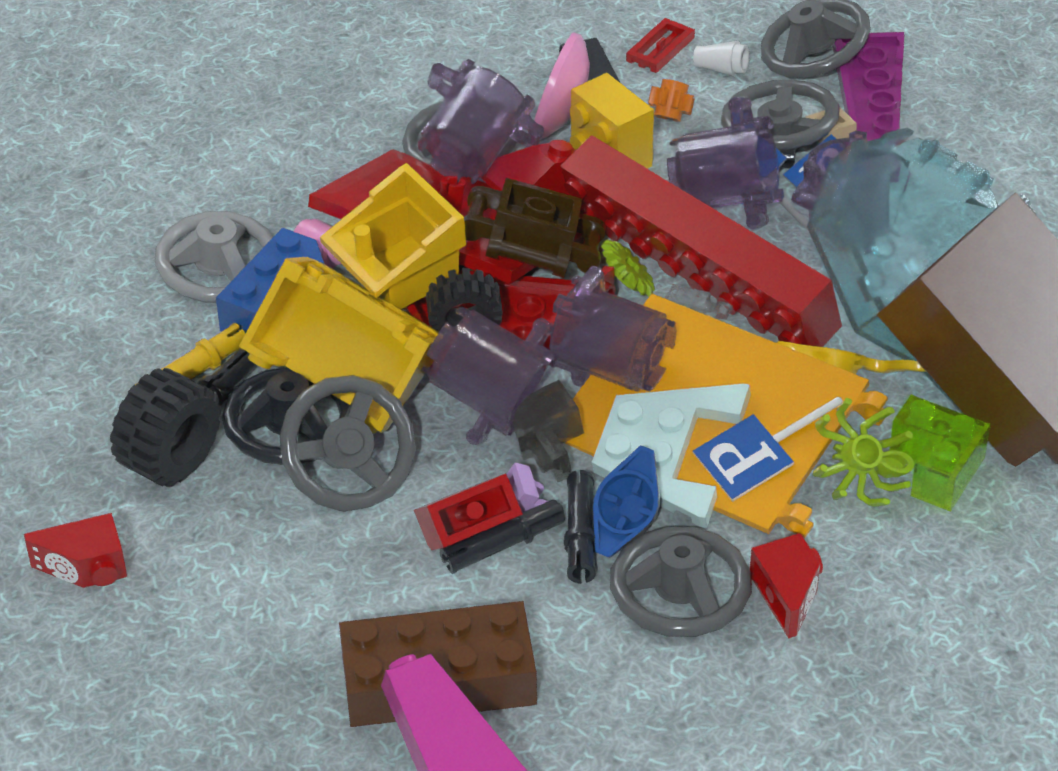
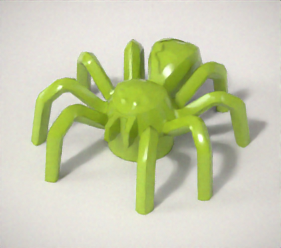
M846 398L837 408L836 415L838 422L851 438L825 428L826 424L831 420L829 414L823 415L815 423V428L820 435L843 443V445L835 444L833 446V449L838 454H834L832 458L840 463L830 467L821 464L813 471L812 475L825 478L838 472L849 470L840 485L832 493L833 500L847 496L846 489L856 474H858L857 497L869 506L889 505L890 500L887 498L871 499L864 493L866 474L869 473L875 487L886 491L895 492L911 487L910 481L895 484L882 482L878 474L884 478H895L909 473L914 468V461L907 453L897 450L883 452L882 450L883 448L895 446L912 439L913 433L906 431L897 436L879 441L875 437L868 435L870 427L895 413L893 407H887L864 421L860 425L861 435L858 436V433L845 418L844 412L852 403L851 399Z

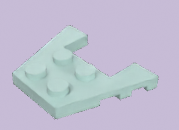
M733 384L616 395L592 460L593 472L605 478L640 445L650 448L655 453L660 506L672 513L677 510L691 517L692 523L707 528L717 499L716 486L678 480L677 477L697 419L704 418L738 424L743 420L751 396L750 385Z

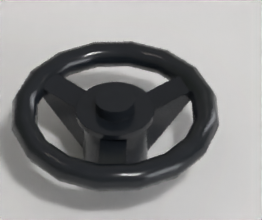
M288 367L265 370L244 380L228 396L222 413L226 436L243 454L263 463L283 465L281 448L266 446L251 439L246 433L266 426L273 433L280 435L286 411L301 392L314 385V383ZM265 389V390L239 415L240 410H241V406L248 400V398H249L252 394H254V393H256V392H259V391ZM332 394L329 395L337 404L339 418L345 417L350 405ZM314 405L303 417L298 434L304 433L312 441L322 439L327 429V425ZM316 460L301 461V463L314 462Z

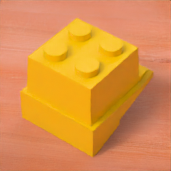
M406 163L370 190L369 197L321 235L320 242L375 298L379 296L399 309H403L425 297L426 292H429L428 287L431 282L437 284L436 278L441 274L447 279L449 278L448 271L455 269L456 274L459 275V249L466 246L464 217Z

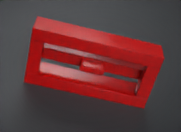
M664 18L626 52V62L631 64L636 62L639 67H649L651 72L657 73L695 38V29ZM669 30L673 31L668 37H662ZM656 43V47L647 56L643 54Z

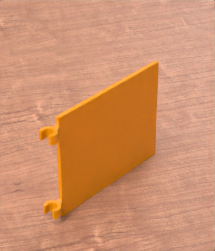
M651 293L547 432V435L594 457L616 395L749 384L751 396L743 420L754 414L772 436L836 397H841L843 401L846 398L852 400L851 405L844 412L846 419L852 411H856L865 420L883 410L888 397L878 391L865 392L869 387V380ZM838 407L826 413L829 414L831 420L826 424L825 428L835 433H838L842 427L836 415ZM698 418L677 479L716 486L717 499L713 510L767 534H770L774 526L779 523L795 534L801 533L805 538L814 526L813 522L808 520L813 513L812 509L800 503L790 504V502L832 442V439L823 437L817 431L815 423L820 419L818 418L778 442L794 461V465L732 502L696 458L693 450L736 424ZM884 419L880 420L874 425L880 426Z

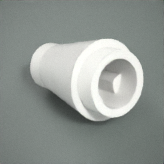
M738 40L707 46H696L693 55L694 66L734 77L736 73L745 74L749 65L748 46L740 44Z

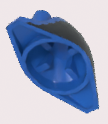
M640 445L610 472L599 485L593 503L596 553L610 558L626 545L643 535L652 526L660 507V491L654 450Z

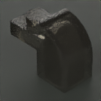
M557 380L531 393L520 403L514 415L513 427L522 459L526 460L534 457L542 473L550 471L556 481L560 482L566 480L572 472L568 452L562 444L583 434L584 431L579 408L561 381Z

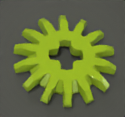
M605 240L601 244V248L605 250L602 253L606 257L608 266L614 267V275L626 287L633 291H639L643 296L647 294L649 297L651 293L653 294L655 286L652 276L647 272V267L638 262L639 258L637 256L633 257L630 249L623 247L621 243Z

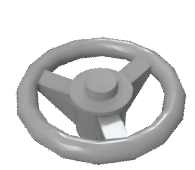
M205 211L184 217L166 230L155 248V266L166 285L182 296L205 303H216V297L225 287H206L189 282L176 273L173 266L194 262L196 267L203 273L214 276L226 275L232 281L245 267L241 258V252L237 247L238 239L247 232L264 247L273 236L265 226L251 217L230 211ZM193 231V232L190 233L187 237H185L182 241H180L177 245H175L176 241H178L179 239H181L183 236H185V235L188 234L189 232Z

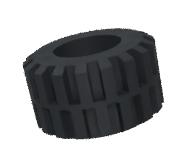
M169 368L152 370L150 375L145 374L136 385L130 388L127 396L118 407L119 410L114 417L112 423L113 430L110 434V442L113 443L111 446L112 455L116 457L115 460L119 464L162 487H172L177 482L181 483L206 459L215 442L220 426L219 417L221 415L218 396L209 388Z

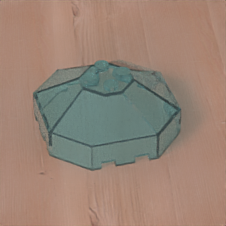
M907 127L887 132L879 139L868 141L865 138L853 141L828 163L807 228L854 332L903 360L917 361L876 314L969 230L995 210L999 204L991 190L994 178L989 175V170L986 168L982 169L970 161L960 162L957 160L958 154L942 146L936 139L929 141L928 139L915 138L906 141L914 133L913 130ZM1021 194L1020 198L1035 213L1029 198Z

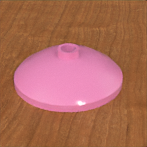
M573 32L567 39L543 92L532 128V137L539 140L549 137L566 125L571 118V89L588 81L590 62L586 43L582 35Z

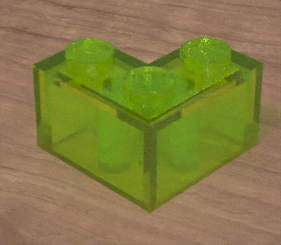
M910 395L893 420L891 437L911 431L913 438L891 446L889 451L897 450L907 453L914 461L915 466L910 496L951 512L985 458L990 424Z

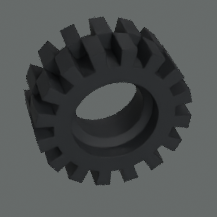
M462 268V274L457 275L455 269L448 271L449 278L446 279L441 274L436 278L437 284L431 282L428 287L429 292H426L429 326L431 325V328L440 332L446 340L452 336V343L459 344L461 338H466V344L474 343V336H478L481 341L487 338L486 331L493 334L497 330L496 324L501 325L503 312L498 283H494L491 275L488 274L484 277L483 271L478 269L472 275L470 274V268ZM464 303L476 304L475 306L466 309L453 308L456 305Z

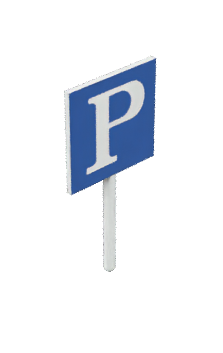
M841 397L834 398L773 436L753 414L693 450V454L733 502L794 465V461L778 442L842 404L843 400Z

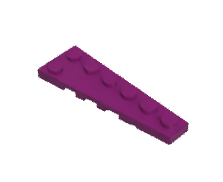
M904 32L870 33L863 49L849 62L837 68L845 112L857 123V136L850 138L853 154L874 171V175L866 181L896 180ZM836 39L832 45L833 52L836 53L841 50L851 39Z

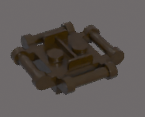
M509 178L505 179L502 191L484 186H475L470 190L467 198L469 209L464 217L465 237L468 241H475L480 237L490 239L486 257L497 259L498 256L538 266L552 270V275L562 278L565 276L569 261L576 263L578 269L584 273H593L600 267L601 255L598 249L600 241L605 236L606 226L601 219L580 213L582 198ZM488 208L497 210L495 220L483 217L484 211ZM576 232L582 234L583 244L573 242Z

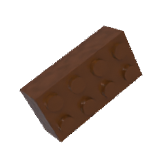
M524 601L339 622L350 727L396 722L381 684L385 672L389 670V665L392 662L412 654L417 659L431 654L478 712L537 705V671Z

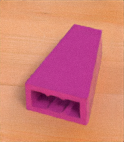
M414 654L407 655L389 665V670L385 672L381 687L417 771H527L431 654L418 659Z

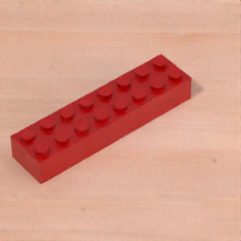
M591 135L560 166L566 182L564 186L571 196L582 198L580 213L601 219L606 226L605 234L611 240L618 241L621 238L629 243L631 250L640 258L647 259L649 256L656 260L659 267L670 277L674 278L680 275L686 279L688 285L697 294L705 296L708 293L715 297L718 304L727 313L734 315L736 312H739L747 318L749 324L759 333L765 334L769 331L777 336L779 341L823 347L842 327L831 279Z

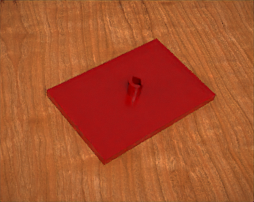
M392 149L309 194L308 207L342 219L369 197L370 190L406 163L463 217L467 215L469 209L467 198L470 190L475 186L491 187L482 181L463 174L436 168L411 155ZM488 208L484 211L483 217L495 220L497 210ZM576 232L574 241L581 237L582 234ZM483 237L475 241L466 240V246L459 249V265L475 271L476 269L481 270L483 274H489L493 278L509 284L536 267L498 256L497 259L486 257L490 239Z

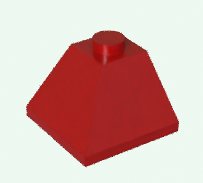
M552 140L550 143L532 145L474 166V173L492 189L502 191L505 179L509 178L570 195L565 189L564 184L566 182L560 166L576 150L567 141Z

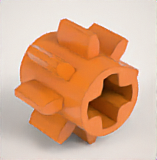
M662 79L660 88L652 86L648 103L649 106L655 107L654 116L666 120L670 118L675 122H680L682 113L691 115L695 98L694 95L687 94L689 85L675 80Z

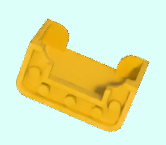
M295 257L284 260L239 347L249 352L248 359L262 368L271 369L272 365L286 366L314 384L325 378L348 375L378 382L397 397L404 406L437 357L446 338L438 331L381 297L375 298L366 288L327 265L309 257ZM347 392L332 395L350 405L355 393ZM372 400L364 423L374 434L377 431H387L393 421L387 410Z

